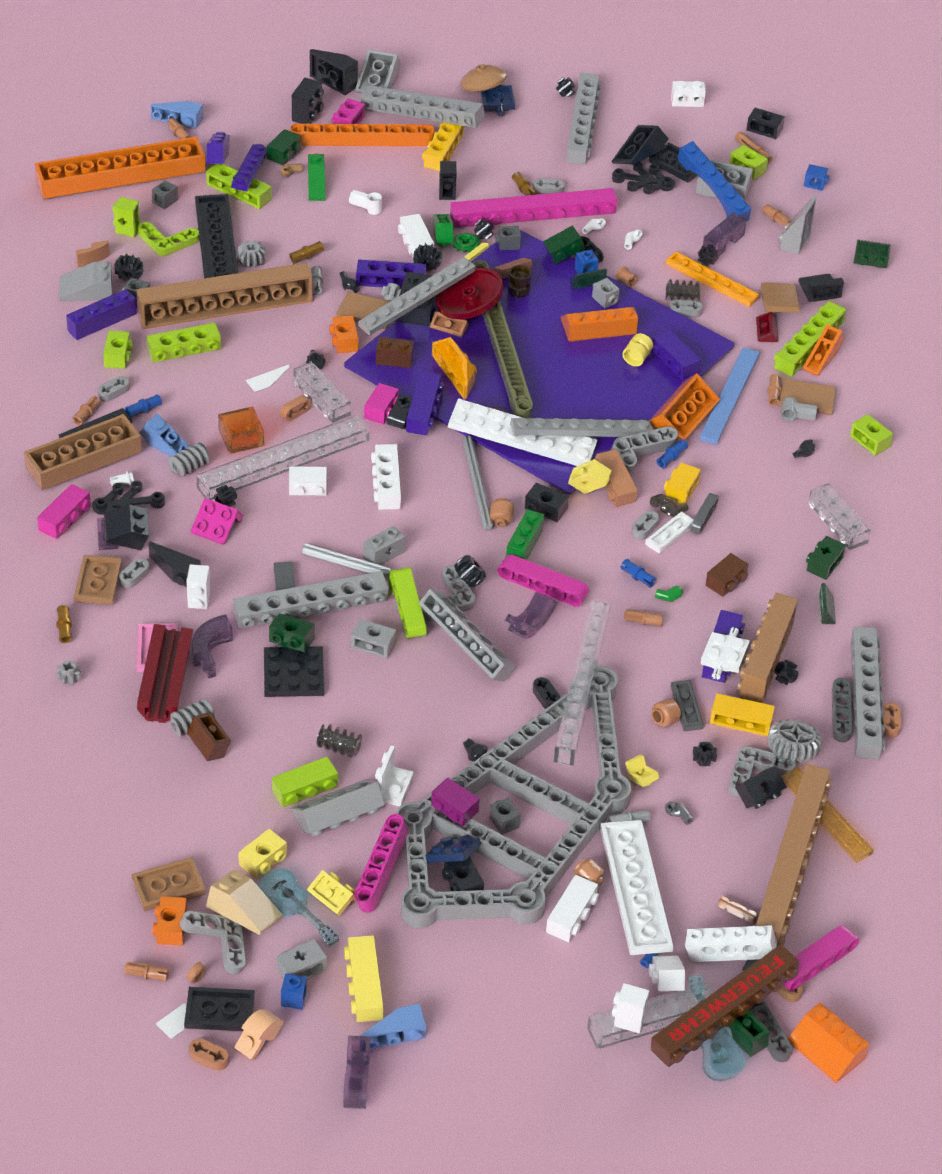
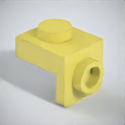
M640 754L626 761L628 777L632 782L644 787L651 785L652 782L659 779L658 771L646 766L643 755Z

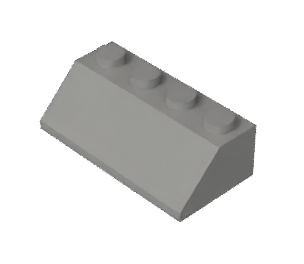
M362 780L290 809L303 832L315 836L323 833V829L327 827L332 829L343 825L342 822L345 820L354 821L360 819L361 814L366 812L368 814L380 811L379 807L384 806L385 803L378 782Z

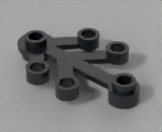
M642 162L633 165V170L640 175L625 173L620 168L615 169L612 173V181L615 183H622L625 179L634 180L627 183V190L631 192L643 187L645 194H652L659 189L671 191L675 186L674 179L668 176L665 177L659 172V166L656 164L649 166V173L654 174L656 178H653L643 169Z
M136 480L131 483V489L120 499L113 500L117 495L123 494L124 486L122 483H114L112 486L113 490L104 498H97L92 502V508L95 513L104 515L115 510L114 507L121 508L129 504H151L153 508L159 509L165 506V496L161 492L156 491L151 496L132 498L143 489L142 482Z

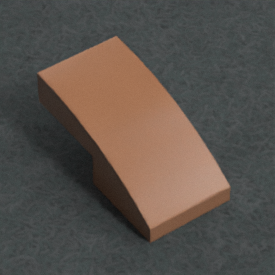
M108 240L91 243V248L76 250L78 268L92 262L102 261L110 256Z

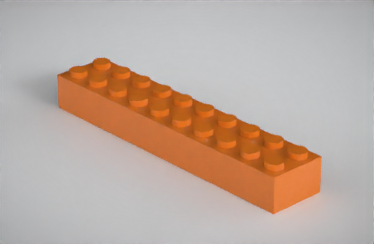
M197 136L35 163L36 180L43 199L206 172L205 155Z

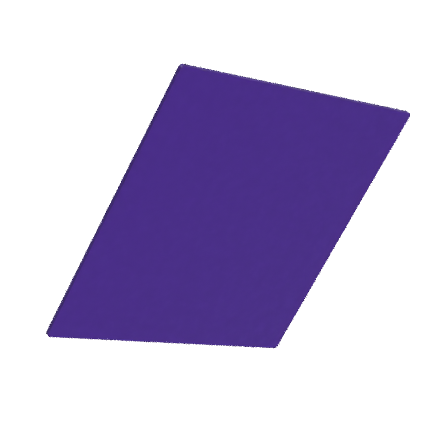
M520 230V250H500L499 243L495 242L471 261V263L478 260L485 261L489 269L494 270V267L521 258L532 260L529 295L523 298L511 296L508 293V277L502 279L504 292L500 299L533 403L532 418L649 421L685 380H681L652 350L640 366L628 364L623 358V351L636 334H645L653 340L654 336L671 330L701 359L700 373L698 374L700 377L734 348V342L599 271H597V276L581 279L575 270L576 259L571 256L555 265L547 253L544 243ZM605 278H608L620 289L618 303L607 308L601 306L592 297L593 284ZM436 304L435 311L440 312ZM634 307L638 316L636 334L568 341L561 321V316L565 314ZM482 314L473 318L463 319L468 321L469 326L462 337L429 328V326L395 321L344 362L345 368L373 384L378 385L381 383L399 389V396L408 395L413 398L420 371L441 374V382H444V388L442 393L439 392L441 394L439 405L436 404L437 414L433 418L447 426L458 399L489 408L497 406L500 411L512 414L509 396H507L506 386H504L500 367H498L497 358L495 357L490 335H488L487 326ZM388 337L414 341L411 368L377 365L376 347L378 338ZM451 337L463 353L467 354L471 364L475 365L477 370L475 383L467 399L462 398L433 358V342ZM456 430L464 436H472L473 441L564 493L572 494L576 490V488L568 484L574 467H577L576 465ZM586 436L597 440L591 460L596 458V454L610 451L614 441L619 437Z

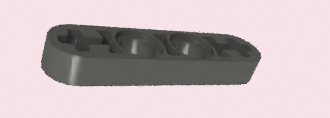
M837 678L834 680L832 687L833 738L842 743L849 741L852 733L851 684L845 678ZM840 686L844 689L843 693H840ZM838 700H843V701H845L847 704H845V705H840V704L837 703V701H838ZM844 715L847 719L840 720L837 716ZM841 727H844V734L840 731Z
M765 1000L760 1004L756 1003L750 1008V1011L754 1016L757 1013L765 1014L767 1019L759 1021L768 1030H773L777 1033V1036L769 1037L767 1045L769 1053L778 1062L788 1061L792 1053V1046Z

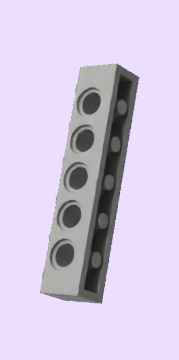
M429 589L418 603L492 680L505 681L516 666L442 591Z

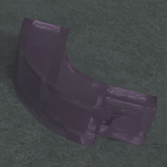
M536 591L529 605L520 615H507L505 621L510 623L508 630L523 639L531 638L545 625L558 602Z
M226 614L214 617L203 623L196 630L192 638V660L194 667L200 665L201 671L206 672L208 679L216 677L215 662L210 651L217 645L233 641L232 626Z

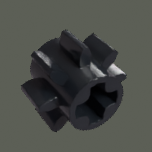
M562 77L557 81L558 86L556 89L562 97L564 95L568 97L574 93L573 88L576 86L569 77L567 79Z
M480 219L475 223L476 228L474 232L480 239L484 237L488 239L494 234L492 230L495 228L488 219L485 221Z
M709 244L707 247L701 246L702 248L697 252L699 256L698 261L702 262L705 266H708L709 263L714 265V262L719 259L718 250Z
M224 485L216 489L217 494L214 495L215 502L229 507L236 504L234 500L237 499V493L233 487Z
M788 660L779 662L774 669V673L777 675L775 680L785 685L795 682L799 674L795 670L798 665Z
M700 742L698 747H693V761H696L699 766H710L711 761L716 762L717 748H713L710 742Z

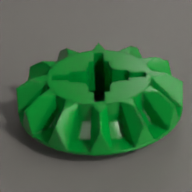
M460 233L453 238V247L463 253L465 251L470 253L479 246L478 237L470 233Z

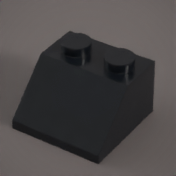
M129 504L105 513V543L141 551L149 537L148 509Z

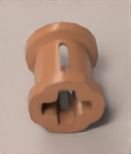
M626 266L621 267L616 273V279L622 280L630 288L635 286L638 281V276L629 272Z

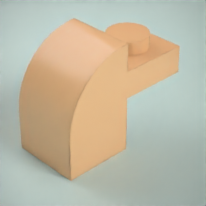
M261 1009L254 1012L242 1026L244 1031L234 1048L248 1058L255 1060L265 1041H274L284 1021L268 1010Z

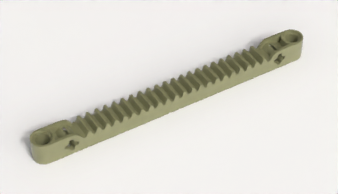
M478 260L473 262L476 268L489 269L485 261ZM499 300L494 307L482 315L487 326L488 335H490L498 367H500L504 386H506L512 414L522 418H532L533 403Z

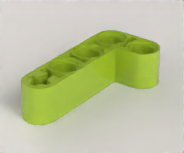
M411 568L390 570L388 578L389 591L391 595H395L406 639L426 636V624L421 606L418 604L420 601Z

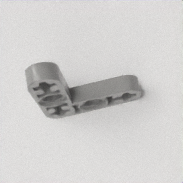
M454 566L444 567L442 570V581L451 594L447 597L462 612L472 609L475 605V596L470 587L458 576ZM462 586L463 589L456 590L453 587ZM424 609L422 610L425 620L435 621Z
M749 746L742 747L738 751L732 771L729 792L739 797L740 795L735 788L737 782L741 781L743 783L750 779L753 769L763 771L776 766L781 776H791L795 772L796 762L789 759L785 760L784 757L779 758L778 754ZM769 759L772 763L765 764L761 760ZM745 769L748 773L741 774L737 770Z
M196 911L185 912L179 923L182 930L188 933L221 938L223 966L230 974H239L246 962L242 926L222 915ZM206 922H212L216 928L208 927ZM228 942L234 943L238 949L231 948Z

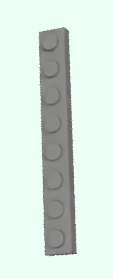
M465 257L459 259L359 320L358 326L368 335L374 334L475 271L476 266Z
M520 417L511 418L510 421L514 435L624 437L653 430L650 421Z

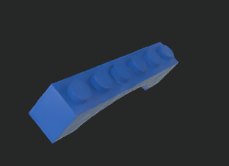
M692 141L680 147L678 161L687 171L691 170L710 187L720 201L730 222L735 227H738L749 221L751 207L695 142Z

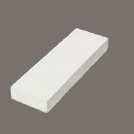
M681 511L648 537L645 544L660 554L691 529L694 519Z

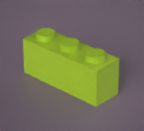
M327 756L272 777V791L282 808L306 798L314 797L319 793L332 790L338 786V772Z

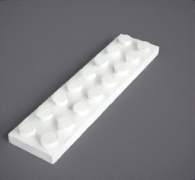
M458 399L449 420L448 428L576 466L591 461L597 443L596 439L586 436L514 435L510 421L511 418H520L519 416L462 399Z
M642 821L601 823L600 831L630 955L673 952V943Z

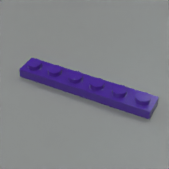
M253 144L232 181L231 188L248 191L267 156V147H264L262 144Z

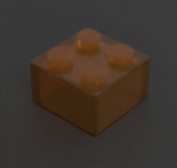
M253 406L218 414L219 432L229 454L264 446V429Z

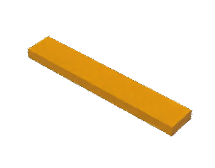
M676 251L666 259V265L748 307L759 299L760 294Z

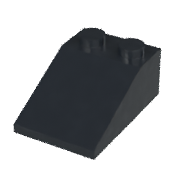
M311 49L310 77L343 95H347L356 88L358 82V61L345 54Z
M637 125L611 162L614 164L634 165L660 152L665 147L669 138L659 126Z

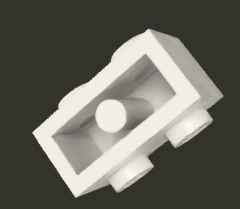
M673 81L671 91L672 106L704 107L706 92L704 82Z

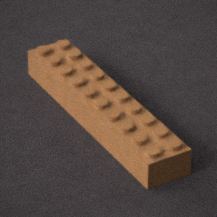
M307 263L136 289L138 318L142 329L310 303L312 302V274Z
M807 763L756 926L772 925L777 939V947L780 944L784 946L785 936L788 933L791 922L790 919L794 913L796 899H798L800 886L804 880L805 869L808 866L815 836L819 830V822L824 813L825 807L823 806L827 803L832 779L829 778V769Z

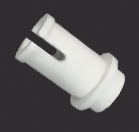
M128 471L125 474L110 477L112 486L114 483L129 484L130 486L134 481L132 472L128 473Z

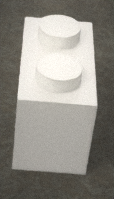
M289 467V495L326 496V467Z
M190 565L187 577L188 608L207 609L210 597L209 566Z
M653 956L652 964H649V976L652 977V983L656 984L658 991H684L685 969L679 956Z
M623 983L621 991L616 992L613 1002L615 1004L612 1011V1016L615 1017L614 1026L640 1034L646 1016L649 990Z

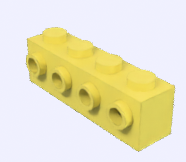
M374 935L349 937L348 946L344 947L345 960L349 959V964H346L347 978L351 977L352 981L348 982L349 996L353 995L354 1000L351 1001V1013L356 1014L357 1022L382 1020L383 1001Z

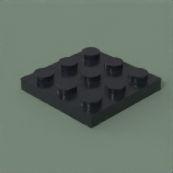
M311 646L305 652L288 647H264L265 697L324 696L323 646Z

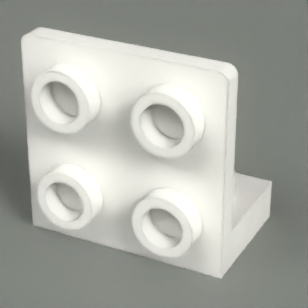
M390 746L388 752L383 754L382 767L377 768L375 779H378L377 782L384 803L400 807L412 782L414 772L394 767L395 746Z

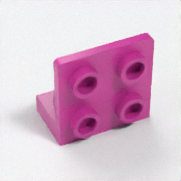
M204 498L191 533L224 545L234 521L241 522L244 515L238 509Z

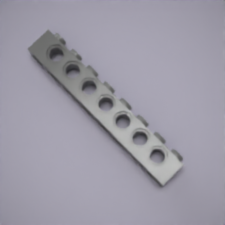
M580 73L566 162L586 164V158H590L601 90V81H599L598 74Z
M371 85L360 95L361 103L365 104L366 110L477 128L485 118L483 104Z
M380 571L233 598L232 612L238 629L249 628L255 625L269 624L274 621L279 613L291 617H307L313 614H323L329 611L387 601L389 588L383 572Z
M853 626L851 636L855 758L879 759L881 752L885 750V740H882L885 726L881 724L884 718V709H880V706L883 705V694H880V691H882V680L879 679L882 673V665H878V662L881 660V651L878 650L880 647V636H877V628Z

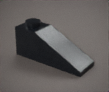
M150 541L148 543L149 557L173 582L187 587L189 566L201 565V561Z

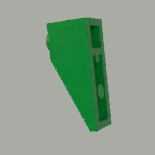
M308 154L309 201H325L324 154Z
M433 214L435 242L439 243L440 246H448L449 243H453V222L450 214Z

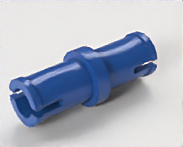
M156 394L153 397L140 399L138 403L125 407V411L130 417L139 413H147L149 409L162 405V400Z
M680 439L672 447H668L666 452L656 460L658 466L665 468L671 461L677 460L679 455L688 448V443Z
M625 559L622 562L621 569L632 575L634 580L641 581L649 588L655 585V582L652 580L657 581V578L646 572L644 567L637 566L629 559Z

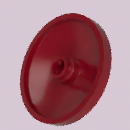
M475 268L473 273L437 294L436 304L441 314L451 319L473 318L487 312L499 302L504 292V284L496 271L488 268Z

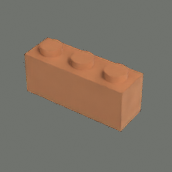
M617 449L596 454L595 460L611 470L610 481L605 486L608 499L613 502L615 507L636 502L638 490Z

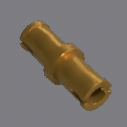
M517 172L518 176L516 173L512 175V180L518 185L520 192H523L525 196L537 195L530 182L525 180L520 172Z
M318 241L309 246L305 245L302 249L293 253H289V257L294 264L297 261L305 258L309 259L312 255L324 251L322 242Z
M60 605L57 607L58 620L56 622V626L59 629V641L61 643H69L72 640L70 629L72 621L69 617V607L67 605Z

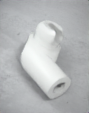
M603 218L591 219L582 228V232L587 235L592 230H601L606 225V221Z
M636 229L627 233L624 248L627 250L631 249L632 244L639 241L643 236L642 231Z

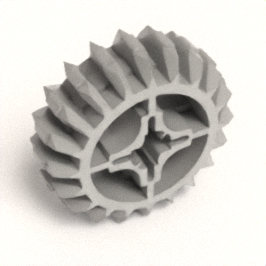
M787 719L786 721L780 720L775 722L771 729H769L767 743L772 753L778 754L779 758L784 757L785 760L789 759L793 762L799 761L802 763L803 760L809 762L810 759H815L822 745V738L817 728L811 727V724H805L803 721L799 722L796 719L794 721Z

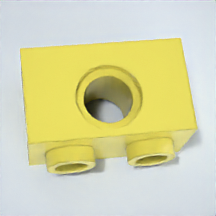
M593 459L574 467L568 484L587 494L605 487L610 481L611 470Z
M268 829L239 851V865L254 878L258 879L261 875L267 874L275 864L285 859L287 856V842Z

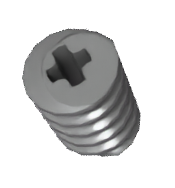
M200 441L192 447H188L186 450H182L180 453H176L168 458L169 467L175 474L179 473L181 476H185L186 472L190 473L192 469L196 470L198 466L202 467L204 463L208 464L210 462L208 451Z
M200 699L199 702H194L191 706L187 705L184 709H179L178 712H172L170 723L175 734L181 737V730L187 734L188 727H190L193 717L196 715L211 712L215 718V713L210 703L205 699Z

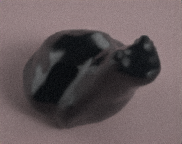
M344 271L339 273L344 290L350 289L355 293L360 290L359 284L354 279L349 278L347 273Z
M312 349L307 356L306 364L312 370H319L324 367L326 363L324 355Z
M812 439L804 440L800 444L799 450L792 453L795 458L811 456L815 451V442Z
M469 738L463 742L470 761H476L488 751L487 745L475 743Z

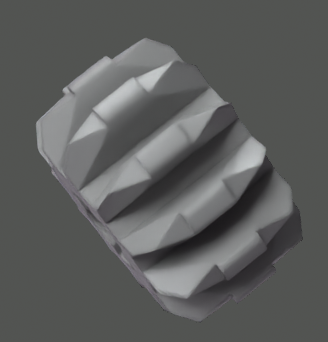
M247 240V243L242 242L237 250L238 260L242 263V266L256 267V265H262L266 258L265 246L261 242L256 243L255 240L253 242Z

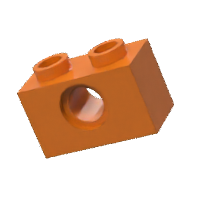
M353 315L332 317L329 331L330 335H333L332 345L333 347L336 346L337 354L358 352V335Z
M160 898V905L155 907V918H158L157 923H153L152 934L156 936L157 944L183 946L185 931L182 930L179 923L184 913L187 912L186 898Z

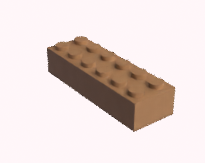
M122 414L25 451V467L41 490H45L142 452L141 435L127 417Z
M775 593L773 600L769 599L767 605L768 612H764L761 621L763 625H759L756 637L758 638L753 639L750 649L752 652H748L745 660L747 665L743 666L740 672V678H743L740 679L737 688L740 691V699L763 703L774 676V669L779 663L793 627L798 602L797 598Z

